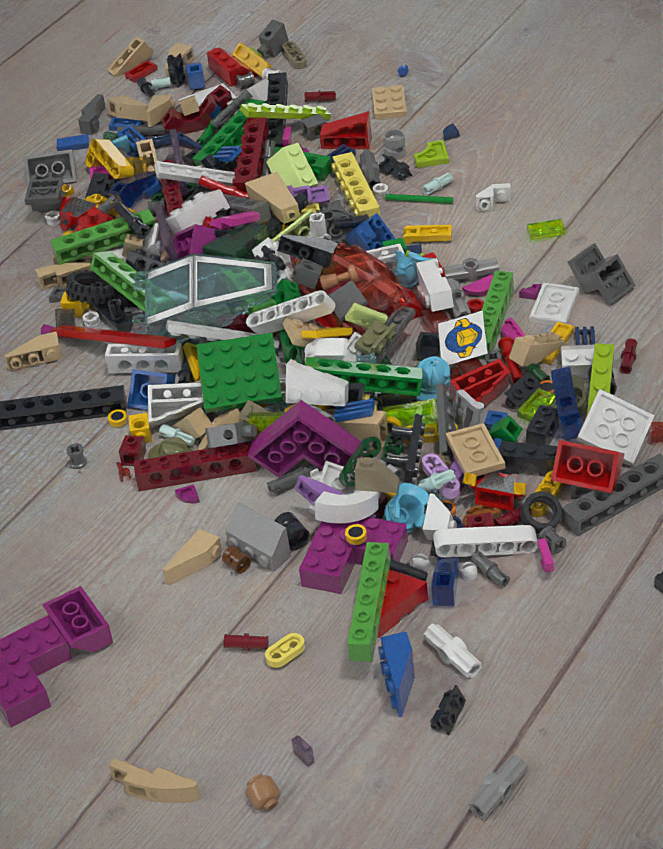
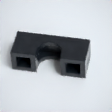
M501 441L499 452L505 462V469L499 470V473L508 471L511 474H519L521 465L532 464L539 469V476L545 477L549 471L553 470L558 446Z

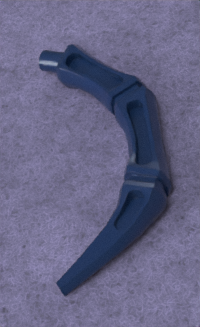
M175 131L163 136L146 137V140L152 139L154 149L161 145L175 146V144L178 146L188 145L198 150L203 148L188 136L180 132L176 133ZM131 150L127 153L132 157L133 163H135L139 157L138 152Z

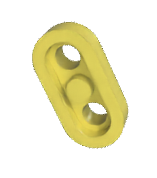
M291 633L270 646L265 652L267 664L274 668L282 667L301 654L305 649L303 636L298 633Z

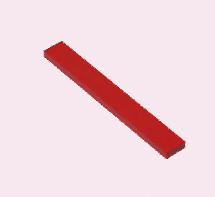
M68 325L51 329V333L57 332V336L163 349L176 344V338Z

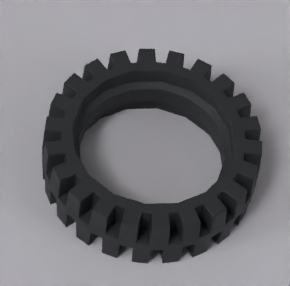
M81 270L78 272L74 271L67 276L66 293L69 298H74L75 301L80 300V302H87V304H91V302L94 304H105V302L108 303L112 299H118L119 291L93 270H84V272ZM95 282H101L103 286L96 287L95 285V287L91 286V284H95Z

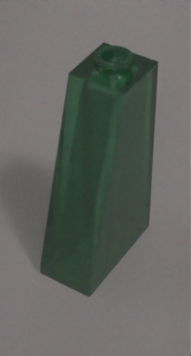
M250 222L202 246L203 256L246 261L253 254L252 250L267 239V226ZM207 263V264L215 265V266H218V267L230 269V270H233V271H234L237 267H239V266H231V265H222V264Z

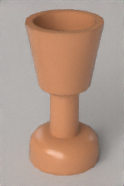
M354 264L349 265L348 272L336 275L334 273L319 276L325 293L329 291L328 288L332 289L338 286L339 282L351 278L353 282L360 281Z

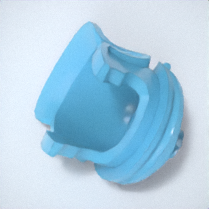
M395 250L398 265L396 266L397 270L393 269L394 276L398 277L405 287H415L419 284L416 263L435 258H424L413 252H408L409 257H406L403 252Z
M434 356L424 359L417 367L422 368L420 396H417V399L422 402L437 403V384L443 383L450 387L451 378L448 363L444 359Z
M401 483L397 494L385 505V520L406 524L407 533L413 531L416 527L421 528L425 520L424 506L429 500L428 493L417 485Z

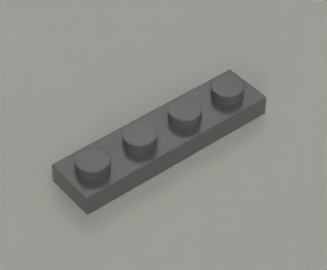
M440 383L436 385L440 453L443 456H449L450 461H453V452L446 440V433L456 431L454 424L455 410L453 408L454 394L445 384Z

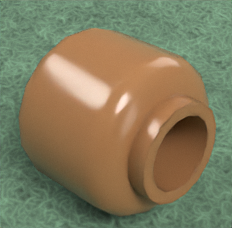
M258 774L247 782L248 787L245 793L255 809H266V811H269L278 805L277 800L281 792L271 776Z

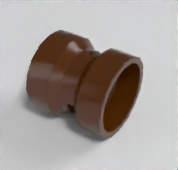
M232 545L224 551L222 561L226 565L231 566L232 570L236 573L241 574L249 568L251 557L246 553H242L241 549L237 546Z

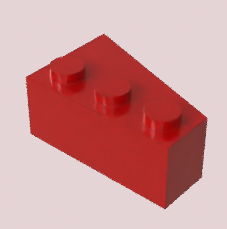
M367 111L323 124L320 132L321 149H337L343 144L346 147H351V149H370L372 141L370 112Z
M499 358L450 380V389L454 394L453 401L455 402L456 392L464 390L476 402L483 403L484 408L487 407L509 386L510 370Z
M389 569L378 638L397 625L399 619L405 614H411L414 611V607L429 600L427 582Z

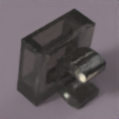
M55 309L56 327L62 325L75 326V309Z

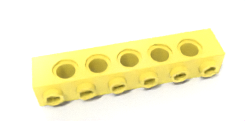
M353 153L333 156L332 172L335 173L337 182H340L341 191H344L346 201L349 200V206L353 213L355 212L356 216L368 214L369 218L375 213H378L380 216V207Z

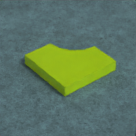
M444 140L428 142L425 150L414 154L416 168L449 164V156Z

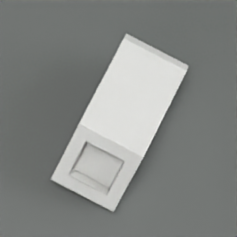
M510 183L492 184L476 195L477 211L494 210V202L511 201Z

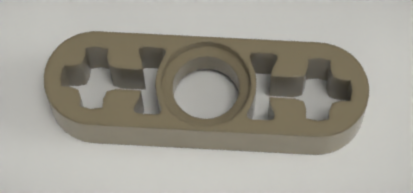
M287 41L282 44L283 53L295 69H304L307 66V60L296 43Z

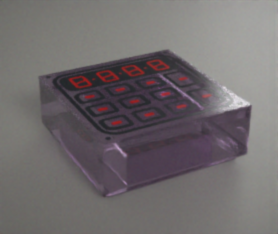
M298 735L292 738L293 753L307 767L314 764L312 747Z

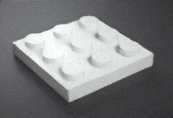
M599 389L576 440L588 446L625 453L623 463L632 467L655 415Z

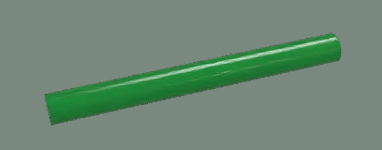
M386 194L385 200L445 204H453L454 201L453 197L405 194Z

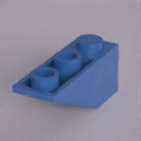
M201 62L185 64L190 90L206 87Z

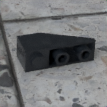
M281 235L277 251L299 259L304 258L329 269L335 258L338 243L320 237Z

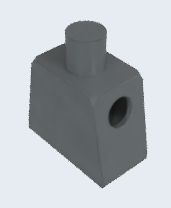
M272 19L259 35L261 46L257 49V52L262 56L267 54L276 57L283 52L282 44L289 41L284 23Z
M249 421L205 428L209 448L251 441L252 437L257 435L256 426L254 424L250 425Z

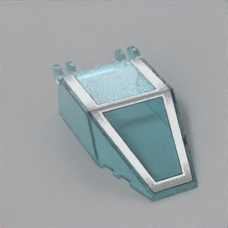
M193 253L148 271H139L133 275V280L135 281L133 288L135 291L145 290V315L138 314L133 316L132 322L135 325L132 326V331L136 334L149 332L151 335L176 338V343L190 339L187 334H181V336L171 335L166 329L167 320L217 328L227 326L239 314H246L248 312L247 309L254 304L258 306L277 293L276 263Z

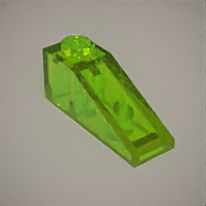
M436 398L383 408V411L386 412V417L392 416L397 418L402 426L413 425L415 414L423 415L422 423L424 424L438 422Z

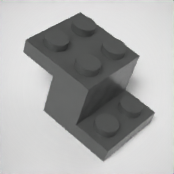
M63 178L30 180L25 196L26 205H31L33 211H60L62 199L65 197V193L62 190L64 185Z
M596 243L591 244L567 262L584 292L588 293L599 289L607 305L612 304L636 286L618 254L604 258Z

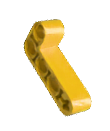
M91 140L85 158L88 168L103 165L115 179L131 180L133 178V166L110 140Z

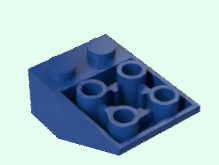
M407 631L380 637L381 647H378L380 660H383L380 662L382 675L387 677L384 679L387 692L391 694L389 696L392 709H397L399 717L403 716L415 679L413 653Z

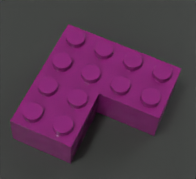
M300 400L252 439L248 457L277 477L282 476L303 458L323 471L326 461L344 467L362 441L303 400Z
M371 517L350 523L321 521L299 568L301 586L342 594L354 565H363L367 542L388 543L390 558L400 562L408 543L407 525ZM354 524L364 526L367 532V539L359 545L348 543L345 536L346 529Z
M49 615L0 639V711L10 727L51 707L47 691L37 676L72 659L68 643Z

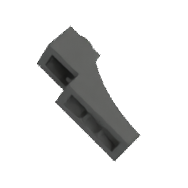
M97 94L81 110L82 116L78 119L81 133L92 135L100 127L98 119L106 109L103 95Z

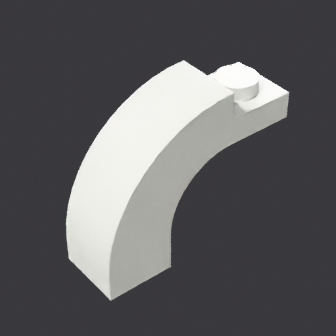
M323 491L315 501V520L329 523H350L365 519L378 510V499L381 492L358 491L349 495H338Z

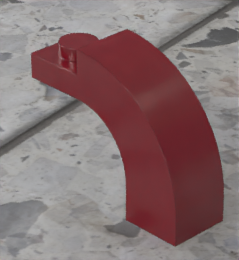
M208 94L199 106V111L184 116V113L169 108L161 119L163 127L171 132L175 131L182 134L197 132L205 128L212 120L211 112L216 108L214 96Z

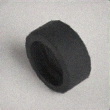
M542 491L530 494L525 499L520 510V518L523 524L534 527L536 533H540L548 526L555 528L562 516V506L559 500L554 495ZM534 502L547 504L553 512L552 520L548 523L535 521L529 513L530 506Z

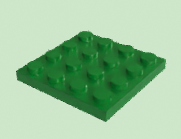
M272 332L197 344L205 413L241 408L246 405L248 400L257 405L283 401Z

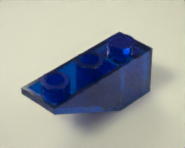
M145 171L117 181L108 194L110 197L112 194L114 195L115 199L113 201L117 199L125 207L130 208L138 197L143 194V191L153 182L156 173Z
M461 557L438 558L431 587L433 605L455 606Z

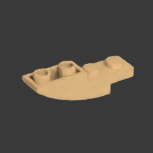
M115 758L109 764L112 778L124 783L128 795L163 803L198 801L201 797L198 784L193 779L179 776L171 770L157 767L152 774L147 769H139L127 761H120Z

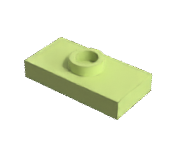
M354 303L345 315V320L368 329L376 320L385 324L387 315Z

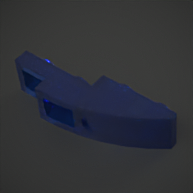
M568 366L551 371L553 390L565 441L577 439L583 426L571 367Z

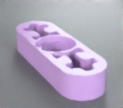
M427 454L422 458V469L428 477H431L433 473L440 474L449 470L436 454ZM455 478V480L443 484V487L438 490L443 497L454 499L460 494V483Z

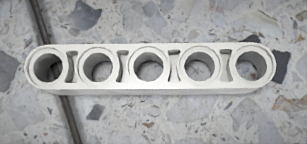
M321 290L254 312L248 316L246 323L257 335L273 333L285 329L283 326L285 318H295L302 322H307L328 315L335 309V302Z
M530 525L439 529L433 534L436 554L444 558L473 556L475 553L478 554V552H481L484 556L529 554L538 549L536 532L534 527Z

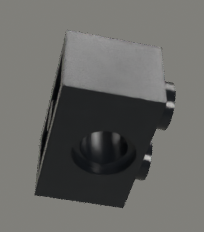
M539 405L526 429V443L550 445L559 428L558 408Z

